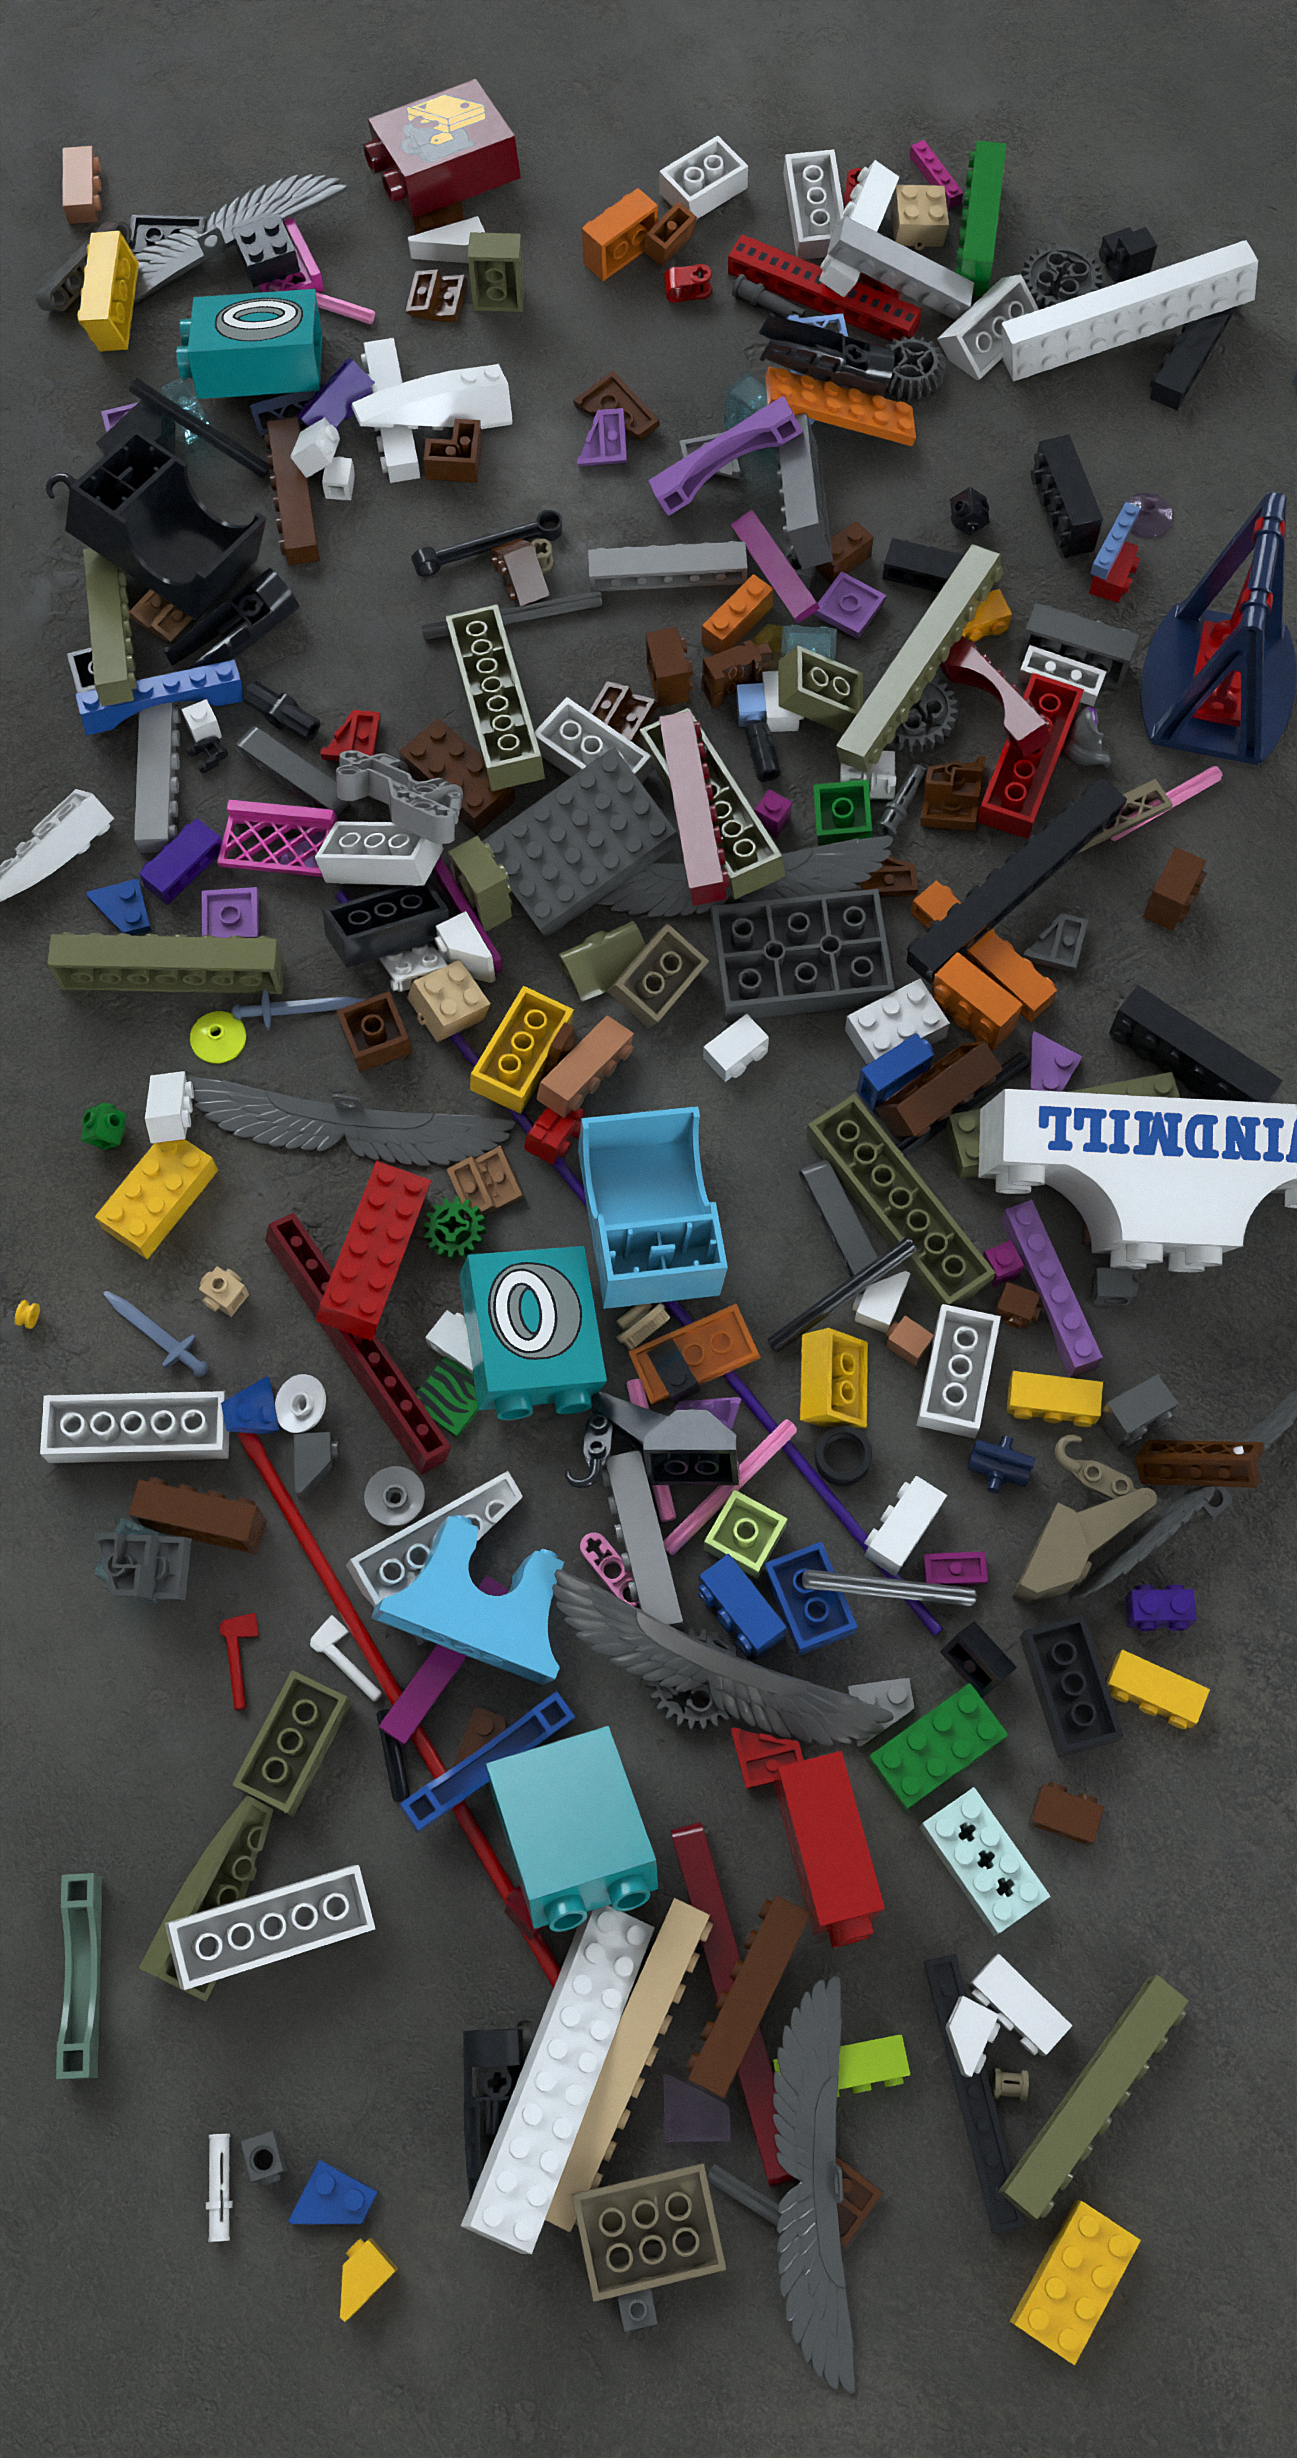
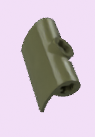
M631 921L607 933L600 931L589 936L582 944L558 954L557 959L564 975L571 977L580 1002L583 1003L607 992L646 946V943L637 925Z

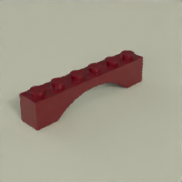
M962 636L958 642H955L950 649L948 658L945 662H941L938 668L952 683L978 687L990 693L1001 703L1005 709L1004 728L1008 741L1023 758H1026L1050 742L1051 737L1048 729L1051 728V725L1044 714L1039 715L1032 702L1028 698L1024 700L1021 697L1016 685L1013 683L1009 684L1003 672L999 668L995 670L992 667V663L987 655L984 653L981 655L971 639L966 640Z

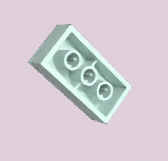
M974 1787L919 1826L921 1832L993 1936L1005 1930L1051 1897ZM960 1827L968 1828L972 1834L969 1836L970 1842H968L967 1838L963 1841L959 1838ZM979 1854H982L983 1857L987 1855L991 1861L988 1863L990 1869H987L986 1866L981 1868L977 1862L981 1859ZM998 1881H1001L1002 1884L1005 1882L1008 1884V1897L1005 1893L1001 1896L997 1893L996 1889L1000 1886Z

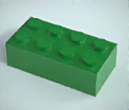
M969 1683L869 1755L866 1761L903 1813H905L1001 1743L1008 1736V1733L971 1683Z

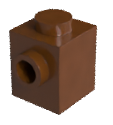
M1007 1282L994 1315L1001 1316L1000 1319L1005 1321V1324L1009 1327L1027 1329L1031 1320L1037 1322L1042 1309V1305L1037 1304L1040 1294Z

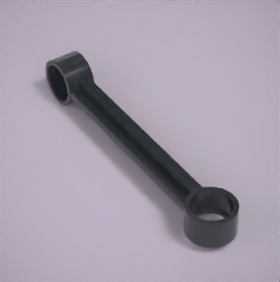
M544 510L538 514L535 522L437 551L432 547H423L413 553L411 560L416 573L419 576L427 577L438 572L441 565L491 551L493 548L519 538L526 541L540 537L541 539L554 541L562 534V517L554 510ZM545 522H554L558 526L553 529H545L541 525Z

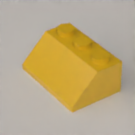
M831 1328L802 1334L800 1420L819 1427L848 1425L854 1428H867L868 1342Z

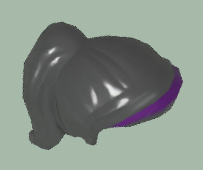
M1093 707L1082 709L1071 725L1070 739L1063 748L1064 753L1077 764L1086 766L1104 764L1105 768H1109L1111 758L1107 752L1102 750V737H1104V734L1097 730V710Z

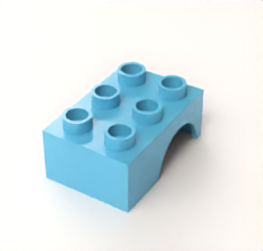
M698 1106L582 1118L578 1154L603 1309L719 1296L728 1266L716 1202L709 1203L702 1177L699 1153L700 1114Z

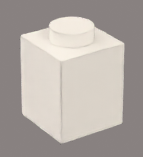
M333 457L331 464L324 468L322 484L326 499L351 500L355 479L352 458Z
M207 699L182 709L195 743L203 739L208 741L213 737L222 738L217 719Z

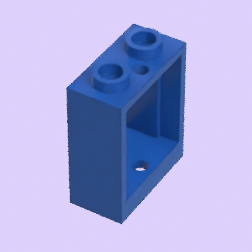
M916 1033L861 1069L856 1092L872 1112H875V1107L922 1072L930 1069L934 1056L932 1046L927 1040H922Z

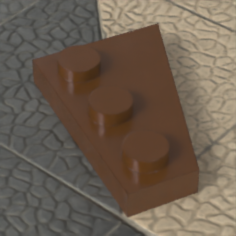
M613 370L573 400L575 407L594 417L597 410L623 408L625 433L639 441L660 426L658 418Z

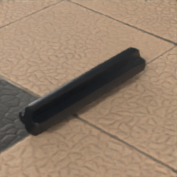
M382 1709L377 1712L378 1725L381 1724L391 1709ZM379 1729L392 1799L394 1802H402L410 1797L400 1743Z

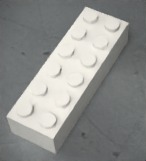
M225 1391L44 1396L40 1454L48 1463L228 1459L229 1431H226L221 1406V1403L227 1400L228 1396Z
M351 1865L164 1923L179 1986L183 1990L375 1929L359 1865Z

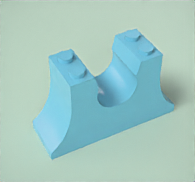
M461 1515L448 1516L439 1526L428 1557L415 1580L399 1593L383 1598L375 1606L371 1618L542 1686L555 1680L560 1667L555 1661L550 1648L548 1615L553 1596L552 1586L557 1584L554 1573L557 1569L562 1570L564 1561L557 1559L558 1555L546 1549H541L540 1552L534 1551L524 1559L512 1576L511 1588L506 1595L491 1596L485 1594L473 1584L468 1570L471 1554L476 1549L478 1527L471 1525L472 1520Z

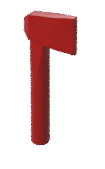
M256 1612L223 1620L219 1625L221 1636L226 1638L234 1709L237 1711H242L246 1708L238 1638L259 1637Z

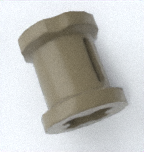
M535 539L531 543L534 546L542 573H548L554 565V560L551 556L552 544L546 539Z
M994 2068L992 2077L993 2099H999L1000 2096L1019 2097L1021 2101L1027 2102L1029 2090L1028 2071L1022 2070L1019 2074L1001 2072L1000 2068Z

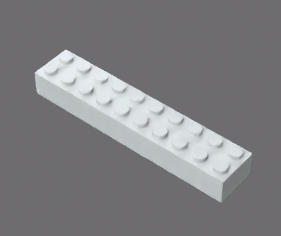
M1247 240L1002 322L1003 362L1012 380L1016 381L1255 300L1258 260Z
M608 1905L587 1912V1919L576 1930L461 2227L521 2254H532L655 1927L621 1911H616Z

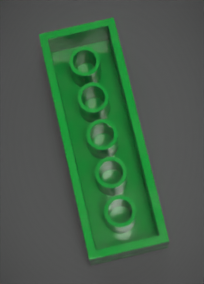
M977 141L975 151H970L968 167H972V170H967L965 184L970 189H965L963 206H967V209L963 208L961 226H965V228H960L958 242L959 246H963V248H958L956 266H960V268H955V273L974 282L973 297H982L989 288L1006 143Z

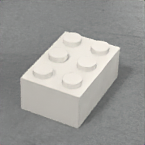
M719 136L714 137L659 171V193L672 207L679 202L697 216V219L744 191L748 185V165Z
M918 979L848 1015L845 1031L868 1065L916 1033L922 1040H927L930 1045L935 1044L946 1038L950 1023L922 980Z

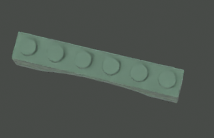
M95 1873L62 1875L61 1879L65 1985L62 2019L57 2041L56 2079L98 2078L102 1876Z

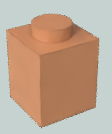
M904 1316L900 1323L894 1321L886 1332V1336L889 1337L886 1348L915 1367L931 1346L934 1335L907 1316Z

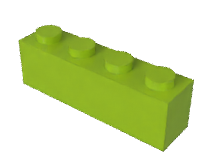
M902 2034L840 2046L837 2097H840L839 2089L851 2087L852 2093L855 2094L872 2090L871 2083L884 2081L885 2087L904 2084L903 2077L909 2076L910 2070ZM774 2059L772 2060L774 2072L777 2071L780 2074L778 2060Z

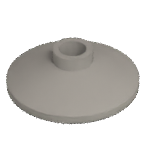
M399 1466L387 1467L378 1471L369 1480L364 1493V1501L369 1514L376 1521L387 1526H400L409 1523L420 1513L425 1501V1490L420 1478L413 1471ZM399 1494L401 1501L396 1504L390 1501L391 1497Z

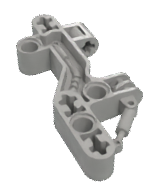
M350 750L339 754L340 767L336 769L337 797L339 799L354 801L371 796L388 804L393 824L433 843L447 844L454 841L455 824L458 823L463 798V790L460 786L442 778L420 782L414 781L411 774L408 773L409 769L406 762L386 753L369 756L359 751Z

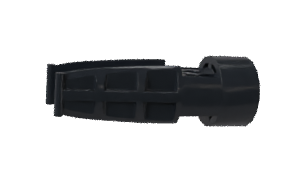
M773 313L768 315L759 331L760 335L770 339L760 357L761 361L767 359L812 378L855 388L871 395L881 396L890 382L895 359L894 351L890 348L844 336L840 332L776 318Z
M269 568L207 615L170 649L165 647L163 651L170 664L175 665L220 634L222 640L189 669L230 661L298 610L299 604L285 582L274 570Z
M523 2029L463 2031L464 2137L470 2201L480 2178V2103L478 2101H484L485 2135H497L504 2117V2100H508L509 2104L512 2094L506 2095L512 2083L507 2066H514L515 2086L523 2068ZM472 2067H480L476 2085L479 2092L484 2096H473ZM493 2076L500 2078V2085H495L494 2091L493 2087H489L487 2084L488 2079H493Z

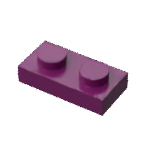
M985 1551L923 1555L925 1583L953 1586L987 1584L988 1582Z

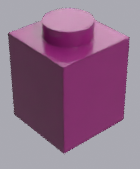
M769 789L754 809L755 814L767 833L777 839L791 819L792 802Z
M1011 1240L984 1251L983 1257L996 1272L992 1281L993 1288L1020 1277L1024 1264Z

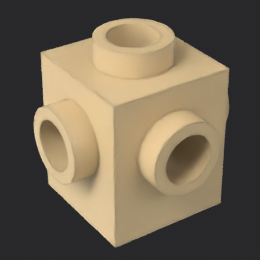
M218 1266L202 1278L199 1288L204 1298L202 1302L215 1312L219 1308L230 1317L233 1316L249 1296L245 1285L240 1282L242 1279L230 1269L223 1271Z

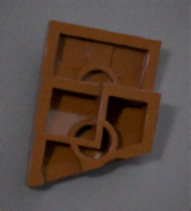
M979 756L976 762L966 764L954 761L946 765L939 764L928 767L920 826L975 831L985 756Z

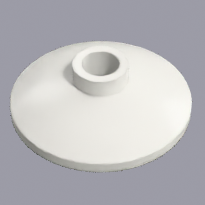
M299 1374L291 1377L282 1385L276 1397L275 1409L278 1423L283 1429L292 1433L309 1431L319 1422L324 1413L326 1394L321 1382L311 1375Z

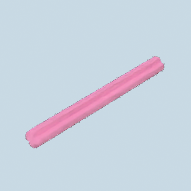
M784 1420L739 1465V1485H719L663 1541L665 1550L669 1554L674 1555L727 1502L733 1490L738 1491L797 1432L796 1426L790 1420Z

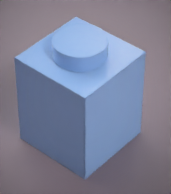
M764 683L737 685L736 705L739 727H748L754 723L766 722Z

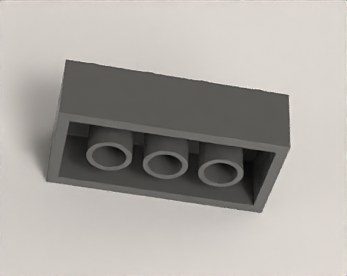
M1035 603L1025 630L1019 660L1024 661L1028 648L1031 645L1107 671L1102 685L1121 691L1139 635L1127 629L1115 628L1100 621L1089 620L1074 613L1063 612L1048 605Z

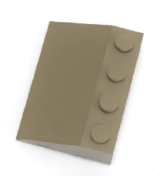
M704 2163L572 2194L593 2302L726 2270Z

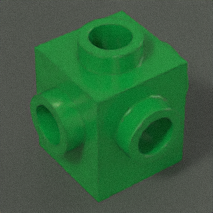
M100 1103L87 1109L82 1118L83 1130L80 1141L104 1151L119 1146L126 1130V1125L124 1124L126 1113L117 1110L116 1106L110 1103Z

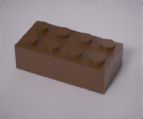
M439 718L433 721L399 751L400 760L406 762L409 769L408 773L416 781L442 778L462 788V807L458 818L476 835L516 801L514 786L491 791L482 756Z
M985 1041L961 1043L934 1063L928 1071H924L876 1106L875 1109L892 1136H915L917 1138L927 1133L931 1129L929 1125L934 1121H941L951 1115L953 1112L952 1108L958 1103L964 1104L975 1096L973 1092L978 1088H985L994 1083L997 1079L995 1076L1003 1069Z
M149 1478V1481L139 1479L128 1515L141 1529L176 1537L192 1538L193 1541L257 1555L267 1520L260 1509L255 1506L254 1501L238 1497L237 1501L225 1499L226 1495L215 1491H208L206 1495L198 1493L196 1488L184 1484H179L178 1488L167 1486L166 1481L158 1478Z

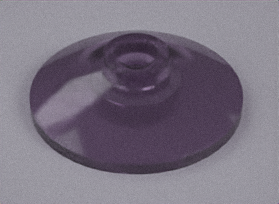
M1138 493L1125 501L1141 508L1138 519L1131 530L1132 534L1139 537L1152 538L1162 535L1170 528L1173 520V511L1170 504L1161 496L1153 493Z

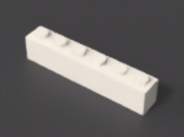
M874 160L869 168L864 167L857 178V181L860 183L851 192L850 198L852 202L848 203L842 215L877 232L899 176ZM827 255L820 267L823 272L819 281L842 297H845L857 283L861 272Z
M394 338L365 342V354H361L363 370H369L367 375L375 382L371 387L373 394L401 384L402 378ZM395 424L393 428L374 427L375 432L380 431L381 436H376L379 452H384L385 457H380L383 473L388 472L390 483L420 478L412 429H407V426Z

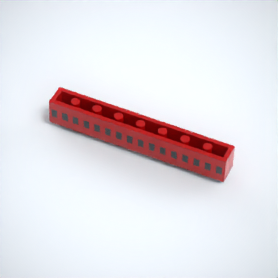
M741 235L728 255V274L735 277L743 274L747 280L757 285L759 283L763 284L766 290L826 315L843 313L845 323L893 342V339L901 341L903 335L907 339H911L919 328L921 308L858 282L845 297H842L819 281L823 272L820 268L821 266L759 242L754 238Z

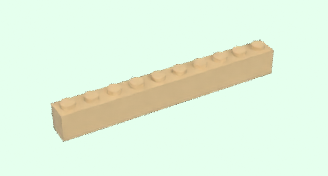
M674 1898L617 2026L545 2217L546 2221L568 2232L572 2231L575 2224L578 2225L572 2194L598 2188L603 2177L602 2174L598 2173L603 2160L610 2161L617 2145L616 2142L612 2141L617 2128L623 2130L631 2111L626 2109L631 2096L637 2098L645 2079L641 2078L640 2074L645 2064L651 2067L659 2050L658 2047L654 2046L655 2040L659 2033L665 2036L673 2018L667 2014L672 2002L679 2004L686 1985L681 1983L686 1971L692 1973L700 1954L695 1953V1949L699 1940L706 1942L713 1927V1923L708 1922L710 1914L677 1898Z

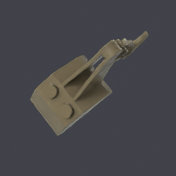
M1066 1435L1057 1442L1055 1447L1057 1461L1061 1466L1069 1470L1083 1486L1112 1500L1078 1513L1060 1503L1056 1504L1047 1519L1012 1595L1013 1598L1028 1605L1069 1592L1074 1584L1080 1586L1092 1565L1087 1559L1150 1511L1157 1502V1495L1152 1489H1136L1128 1476L1097 1461L1074 1460L1068 1457L1065 1453V1446L1069 1442L1079 1443L1082 1441V1438L1076 1435Z

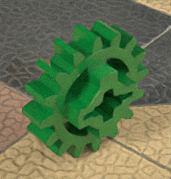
M455 1196L453 1203L444 1198L443 1206L440 1207L436 1203L433 1204L436 1210L434 1214L426 1213L430 1222L423 1223V1227L429 1232L423 1236L426 1241H432L429 1247L432 1251L438 1249L437 1254L441 1258L448 1253L449 1258L453 1261L456 1258V1254H460L463 1259H466V1251L470 1250L475 1254L477 1251L474 1245L476 1243L483 1245L484 1241L480 1234H486L487 1229L481 1226V1224L485 1223L486 1219L483 1215H479L481 1210L477 1205L472 1207V1202L469 1199H466L462 1204L459 1196ZM463 1212L471 1216L473 1223L464 1220ZM437 1234L446 1236L445 1241L447 1245L440 1242Z

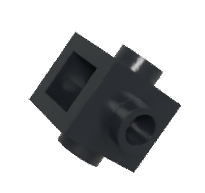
M972 487L965 489L950 499L951 521L955 528L971 535L990 523L987 498Z

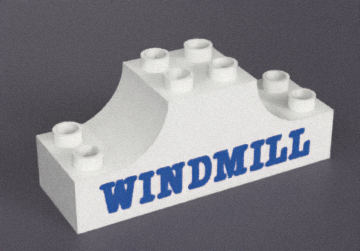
M1004 1089L980 1109L979 1178L996 1179L995 1191L998 1193L1025 1194L1031 1192V1186L1044 1184L1059 1191L1082 1215L1090 1233L1092 1253L1111 1254L1110 1268L1146 1269V1264L1162 1263L1163 1257H1168L1169 1271L1203 1272L1205 1267L1221 1266L1222 1253L1243 1246L1244 1233L1249 1218L1256 1206L1267 1194L1283 1193L1285 1194V1207L1297 1208V1104Z

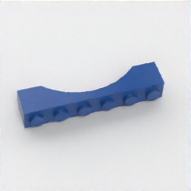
M235 659L137 680V689H133L134 701L101 706L96 689L75 694L86 735L113 730L118 724L133 714L160 704L182 701L201 702L207 699L211 705L223 706L244 701L241 679Z
M555 1692L478 1751L400 1803V1810L417 1834L489 1783L486 1763L538 1748L571 1724L575 1719L574 1714L559 1693Z

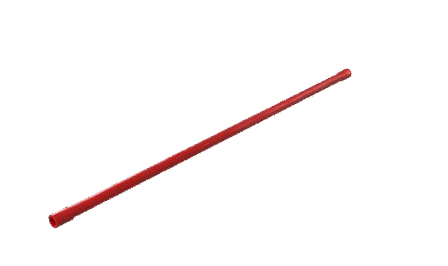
M240 1432L237 1435L248 1457L254 1462L391 1705L394 1706L403 1693L269 1460L256 1433ZM420 1724L411 1736V1740L435 1780L446 1773L447 1769ZM464 1800L454 1807L452 1812L507 1906L509 1902L506 1898L515 1888ZM521 1931L554 1989L561 1971L560 1966L540 1932L530 1941Z

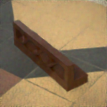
M1147 1440L1135 1457L1141 1484L1257 1488L1261 1482L1257 1461L1264 1452L1263 1442Z

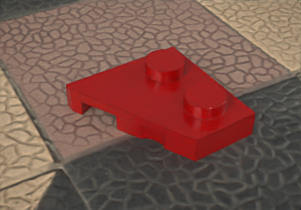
M353 710L346 718L345 724L334 733V739L329 746L322 748L320 753L321 759L339 761V754L350 750L359 751L369 756L375 755L381 721L380 712Z
M732 1728L730 1730L746 1790L773 1783L778 1767L804 1760L798 1741L774 1738L771 1735L756 1734L739 1728Z

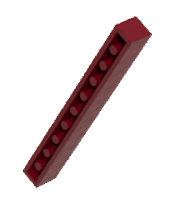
M291 1213L268 1224L265 1242L317 1318L319 1306L333 1270L296 1215ZM320 1323L419 1474L422 1475L446 1462L451 1449L450 1444L376 1334L373 1340L370 1341Z

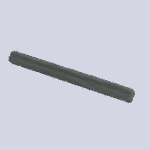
M806 1570L802 1575V1585L809 1589L972 1606L977 1600L976 1590L968 1587Z

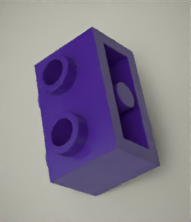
M1153 1585L1135 1586V1590H1131L1125 1597L1127 1628L1138 1627V1631L1157 1630V1627H1169L1170 1631H1184L1196 1621L1194 1589H1185L1184 1585H1168L1166 1589L1154 1590Z

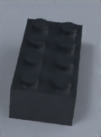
M1070 434L1039 441L1037 453L1034 454V468L1030 473L1031 481L1034 486L1037 485L1041 506L1046 508L1047 522L1049 527L1054 529L1057 547L1061 548L1065 558L1095 551L1103 517Z
M428 880L424 886L402 885L322 909L325 936L346 968L435 941L434 938L438 937L436 926L449 920L448 908Z
M1080 1615L1024 1630L1019 1638L1057 1757L1060 1758L1115 1743L1123 1738L1124 1735L1085 1616Z

